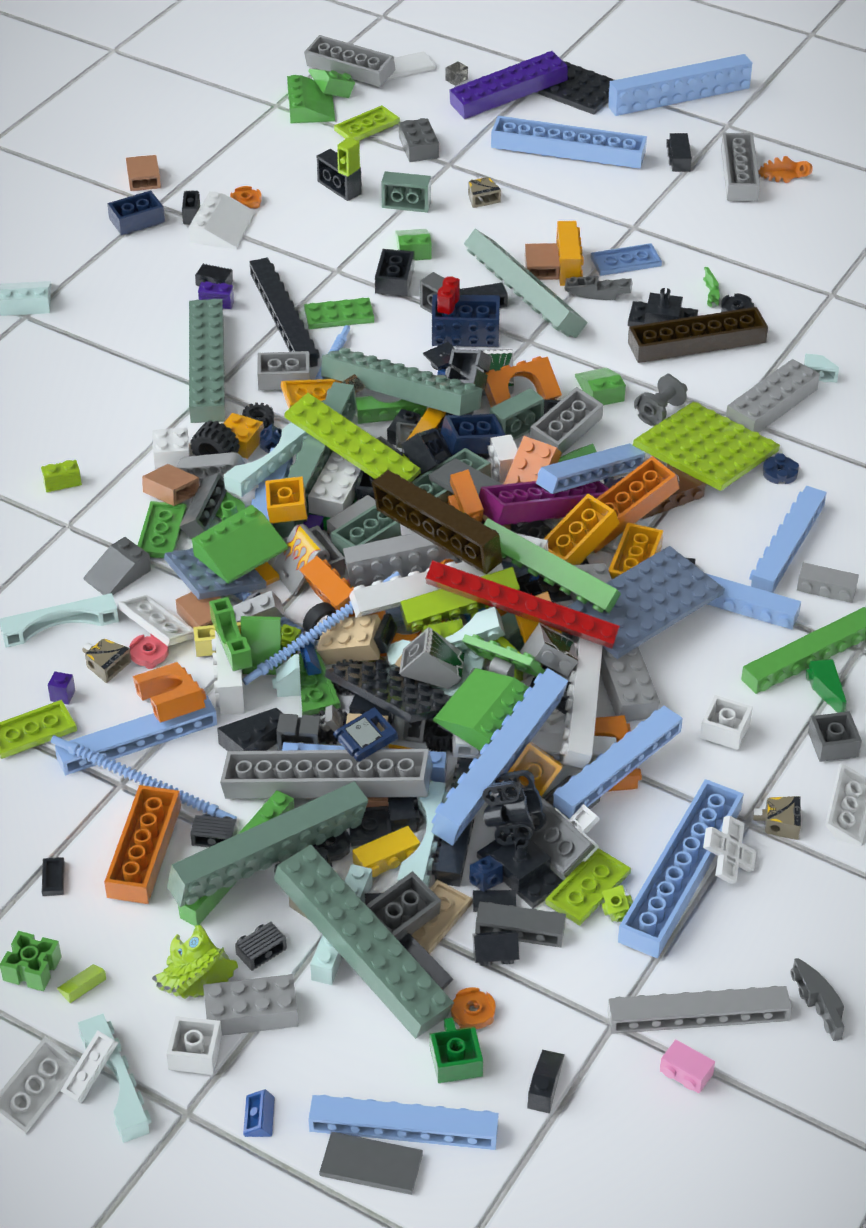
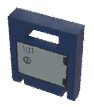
M375 707L334 732V736L339 740V743L352 757L354 756L357 762L362 761L398 739L397 731ZM378 722L385 729L382 732L376 727Z

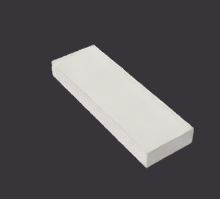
M97 1031L61 1089V1092L82 1103L118 1042Z

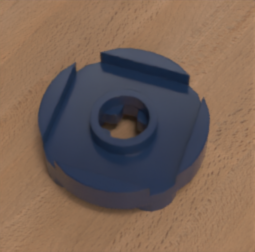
M777 453L775 456L766 459L763 463V476L771 483L779 484V482H785V484H790L797 479L799 463L786 457L783 453Z

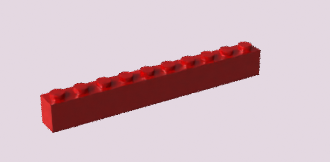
M433 560L425 578L428 585L491 607L495 606V608L537 623L540 622L548 627L611 649L619 631V625Z

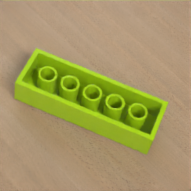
M513 567L481 576L490 581L520 590ZM443 589L400 601V612L406 630H412V632L422 630L424 625H432V623L436 624V622L439 624L446 619H449V621L459 619L462 614L467 613V615H471L476 611L479 612L478 609L492 608L491 606Z

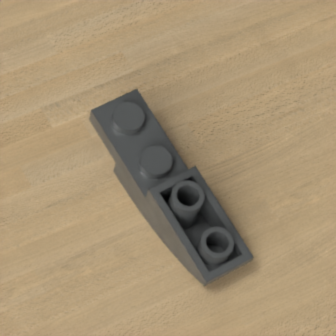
M599 276L566 278L564 289L571 294L588 299L616 300L618 294H630L632 292L633 282L632 278L599 281Z
M795 958L790 974L792 980L797 982L801 999L805 1000L808 1007L815 1006L817 1014L823 1018L824 1029L826 1033H830L832 1040H842L845 1026L842 1022L844 1005L840 997L817 970L803 960Z

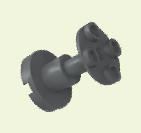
M669 373L658 380L657 387L659 393L644 392L634 401V408L639 412L638 417L650 426L665 420L668 403L673 406H680L687 399L686 392L688 388L686 384L681 383Z

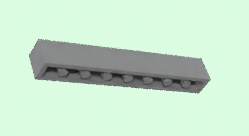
M770 986L719 991L706 990L691 993L682 992L677 994L662 993L659 995H638L634 997L619 996L608 998L607 1013L611 1034L784 1022L789 1021L792 1007L787 986Z

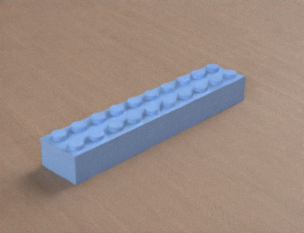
M746 54L613 80L610 81L608 107L615 116L749 89L753 62Z
M505 116L497 117L491 131V148L631 168H641L647 146V136Z
M549 668L543 674H538L533 688L529 687L524 693V700L516 703L512 710L514 713L511 716H506L501 730L496 729L491 737L492 742L490 744L486 743L483 746L479 759H473L469 766V772L467 774L464 772L461 775L456 789L452 787L446 796V802H441L436 808V815L431 822L434 824L431 831L433 834L453 846L485 803L482 796L483 791L489 785L494 784L501 774L507 773L525 747L531 742L561 702L568 680Z
M707 779L704 780L619 926L618 943L658 959L716 856L714 853L703 848L706 828L714 827L722 832L724 817L732 816L737 819L742 809L744 793Z

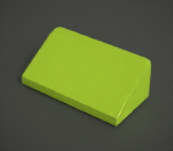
M92 964L57 987V990L69 1003H72L105 981V970Z

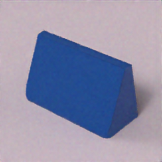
M309 641V645L305 644L304 648L300 647L307 675L321 674L322 670L315 647Z
M266 1089L246 1095L244 1137L272 1136L275 1097Z

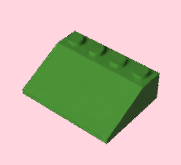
M295 74L287 76L290 124L335 121L333 95L324 94L313 79Z
M253 505L192 538L194 556L228 584L288 549L287 544L265 515Z
M475 668L435 716L433 721L481 751L486 743L490 744L492 742L491 737L496 729L501 730L506 716H511L514 713L512 710L516 703L524 700V693L529 687L514 677Z

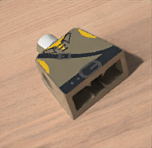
M475 176L468 182V196L472 208L501 203V189L489 177L479 179V177Z
M101 639L95 645L87 642L82 648V652L85 653L87 668L105 683H108L132 662L130 648L108 639Z
M801 796L767 798L765 809H753V821H765V832L767 834L799 840Z

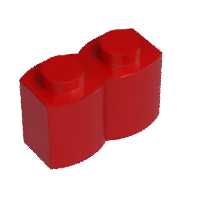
M447 276L443 280L442 287L437 292V311L451 314L455 309V304L460 299V279Z

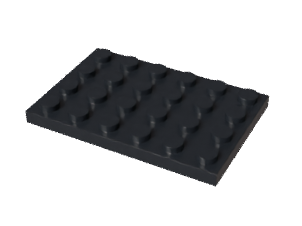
M563 61L567 65V80L535 92L595 115L609 103L610 81L614 79Z
M380 659L376 660V662L349 664V666L344 667L335 666V668L326 669L324 676L409 723L435 718L452 697L444 694L443 690L434 689L429 683L400 675V668L388 665L387 661Z

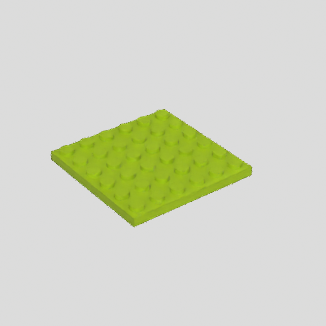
M694 401L635 438L632 445L719 491L731 485L780 449V444L772 439H768L758 432L751 431L745 428L744 425L738 424L728 417H724Z

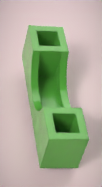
M373 396L356 397L358 410L356 418L358 424L392 421L401 409L421 414V417L427 411V406L403 399L392 403H385L376 400Z
M229 597L209 601L211 620L232 671L252 667L251 649L246 637H241Z

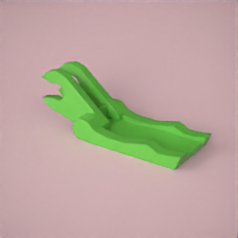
M704 267L705 277H703V281L706 283L705 286L710 289L707 305L712 307L711 302H714L718 306L720 299L719 283L709 267Z

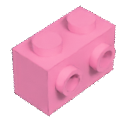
M675 1039L661 1058L660 1072L666 1077L680 1082L687 1089L700 1093L713 1076L715 1061Z

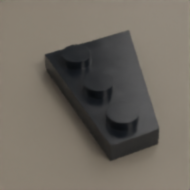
M409 933L399 941L442 990L454 980Z

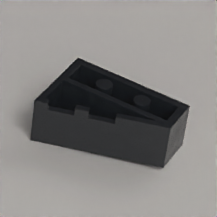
M273 708L218 727V743L226 751H267L277 744V726L280 713L283 712L278 708Z

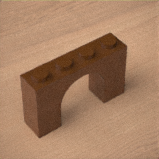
M667 464V468L677 476L679 490L641 519L643 520L701 499L705 494L706 483Z

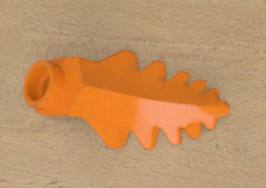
M783 156L782 161L775 157L774 163L768 160V164L764 163L763 166H760L758 174H760V177L764 176V179L768 178L769 181L775 177V182H779L783 178L784 183H789L793 178L810 175L813 171V166L808 161L794 162L788 156Z

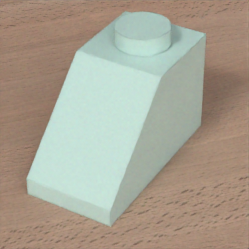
M805 353L804 365L820 373L819 381L837 383L839 367L823 355Z
M299 654L293 655L276 669V677H272L273 689H277V697L301 696Z

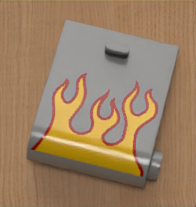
M304 524L293 528L285 542L288 549L279 554L272 565L273 569L279 574L281 582L295 596L305 580L299 569L316 556L322 561L324 559L328 560L330 556L327 549Z

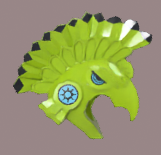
M195 925L192 936L184 943L181 941L180 935L176 934L170 944V956L166 960L168 967L163 972L154 975L152 980L157 983L156 987L159 990H165L168 994L173 993L176 997L181 996L184 999L189 996L196 998L204 996L203 985L229 982V979L234 977V970L238 968L237 961L229 959L224 951V947L220 949L214 945L202 925Z

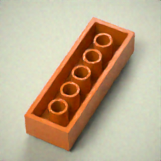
M652 456L597 498L599 501L615 510L620 523L593 552L597 553L623 533L627 523H636L679 490L676 474Z
M138 786L104 881L107 898L149 904L181 809L179 790Z

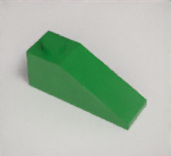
M833 659L810 661L809 669H806V680L810 681L812 689L837 713L845 712L847 701Z

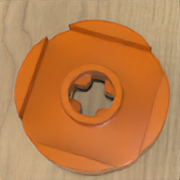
M252 186L237 187L234 193H230L231 198L250 209L260 207L262 195L261 191L257 188L254 190Z
M469 987L460 990L456 994V997L453 999L454 1004L451 1009V1016L460 1028L474 1026L476 1029H481L493 1023L496 1004L490 993L486 991L485 994L480 991V988ZM470 1006H474V1008H479L477 1009V1011L469 1010Z

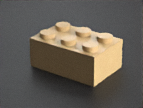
M377 614L357 618L356 616L346 617L343 621L340 620L339 624L335 623V627L331 626V629H327L326 633L322 632L317 647L318 654L326 665L336 664L337 661L343 663L342 660L346 659V662H349V659H352L353 662L378 660L380 651L373 638L381 623V619Z

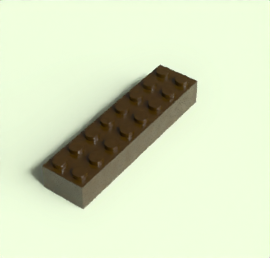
M752 307L629 326L628 345L637 363H645L763 344L767 341L768 325L758 308Z
M387 470L372 481L377 511L484 574H488L502 563L500 536L496 530L487 527L482 522L473 519L468 514L459 511L454 506L445 503L440 498L433 496L426 490L419 488L390 470Z

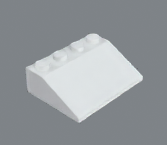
M209 191L189 226L190 243L236 250L255 215V211L224 193Z

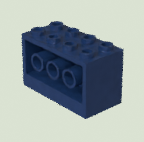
M433 294L432 346H439L449 342L452 346L499 347L500 296L460 295L459 301L455 304L454 311L451 314H445L437 311V294Z

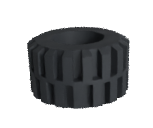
M208 421L194 434L190 441V448L195 456L238 453L240 448L239 440L235 437L236 434L231 431L232 429L226 427L225 424H220L218 421Z

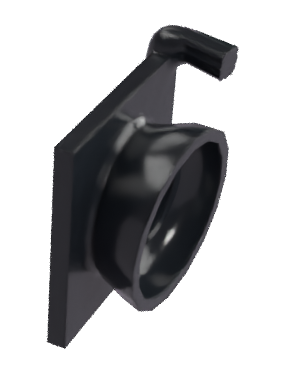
M446 342L423 352V356L431 362L430 365L435 370L447 369L449 366L452 367L449 361L452 349L455 348L449 342Z

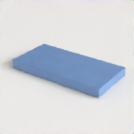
M652 243L592 252L590 254V258L600 276L662 266V261Z

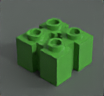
M18 930L11 943L12 952L7 951L0 963L2 979L17 985L24 981L27 983L28 988L44 992L51 979L50 970L55 971L62 958L59 941L45 937L38 941L35 940L34 934Z

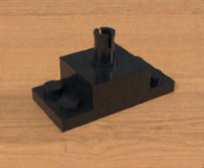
M662 288L660 294L650 292L648 303L642 301L632 302L627 326L698 316V309L683 308V297L670 295L671 290L667 288L665 294V288Z
M504 833L503 835H505L506 837H508L511 833H508V834H505V833ZM525 837L516 838L515 844L501 845L495 839L476 852V857L479 860L491 856L503 864V882L512 890H516V894L531 908L545 901L564 881L551 870V857L532 840L528 841Z

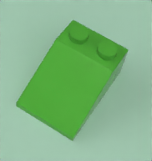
M308 70L324 94L344 98L350 97L355 85L351 75L347 73L340 74L333 70Z
M427 229L395 230L398 250L415 251V260L432 259V243Z
M606 367L575 374V378L582 391L603 405L625 401L626 384L620 374Z
M241 616V637H246L251 649L252 667L242 669V674H250L257 669V665L262 662L265 663V660H269L270 656L274 657L275 653L279 654V650L283 651L281 617ZM277 663L278 666H273V670L269 669L266 675H276V669L282 664Z

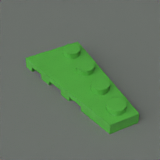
M317 649L315 650L321 666V674L308 676L302 655L299 653L302 715L319 714L321 710L325 712L326 707L331 705L336 709L341 708L331 680L324 677L326 667Z

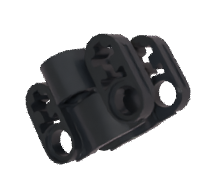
M528 770L501 774L494 784L489 785L483 791V799L488 804L483 813L484 822L487 827L496 826L494 837L501 845L515 844V839L518 837H525L529 841L534 835V831L541 829L546 823V816L542 811L541 797L534 784V776ZM520 776H525L528 779L529 784L527 786L520 783ZM492 791L493 794H496V793H499V794H498V796L495 798L493 795L490 796V792ZM532 815L540 819V825L533 824ZM504 831L505 834H508V833H513V834H510L508 837H506L505 835H502L501 833ZM529 832V835H528V836H523V835L521 834V833Z

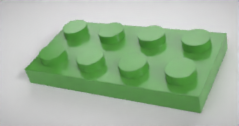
M369 297L304 304L308 329L374 323V314Z
M150 501L137 546L153 558H164L165 553L175 551L181 532L179 526L186 514L187 505L179 503L172 506L166 502Z
M465 634L462 642L477 656L491 661L494 657H498L514 664V669L535 677L539 673L543 674L545 672L541 667V663L534 660L535 657L529 653L524 652V654H520L512 647H500L501 645L493 640L486 642L476 634L472 636Z

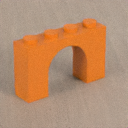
M537 356L530 362L524 360L518 362L516 366L506 365L500 368L501 370L499 371L493 369L485 373L488 375L485 393L490 407L511 398L508 383L511 378L516 376L529 379L534 384L537 393L544 399L557 400L562 395L548 356L544 358Z
M469 470L451 474L450 484L454 495L448 496L447 504L482 522L484 509Z
M178 662L133 676L137 695L142 701L150 698L154 716L160 723L206 708L204 700L207 698L204 689L199 687L198 682L194 681L192 675L187 674L185 667H181Z
M625 715L596 717L594 736L616 737V741L619 742L627 732H631L630 723H626ZM634 769L607 792L638 789V781L642 780L641 769Z

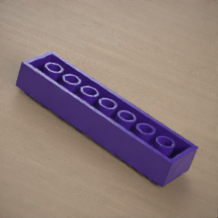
M548 51L449 89L450 104L463 119H467L566 81L567 65L553 51Z

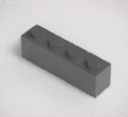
M220 473L202 480L179 526L190 539L209 529L227 490H225L224 478Z
M480 902L475 923V933L516 930L518 942L562 948L566 914L513 905H501L492 902Z

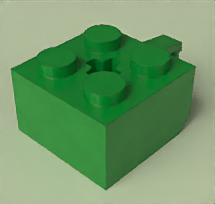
M453 1017L445 1018V1031L429 1033V1047L438 1084L483 1077V1057L476 1028L473 1026L456 1029Z

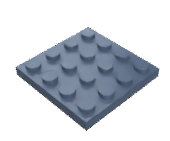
M193 548L167 552L164 556V560L198 600L266 588L267 582L255 569L229 584L226 583L194 556Z

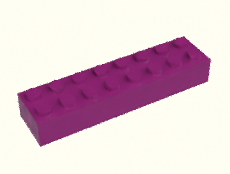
M537 481L481 487L479 499L484 509L483 515L503 526L505 524L537 520L544 521L546 519L565 517L587 494L597 499L609 488L601 481H596L552 494L536 484Z

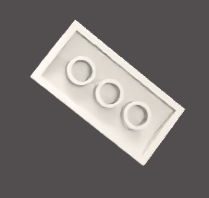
M841 763L825 825L837 841L861 846L866 831V777Z
M44 1036L0 1090L1 1122L25 1135L65 1085L78 1062Z

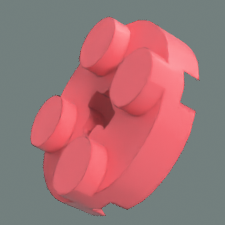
M144 634L137 636L131 641L129 646L131 660L140 666H145L147 669L155 668L156 665L162 663L169 655L168 646L152 634L144 637Z

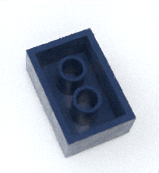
M151 190L107 203L109 220L121 235L165 222L164 206Z
M495 414L445 416L441 429V434L452 455H455L464 448L475 454L488 453L490 438L505 436Z

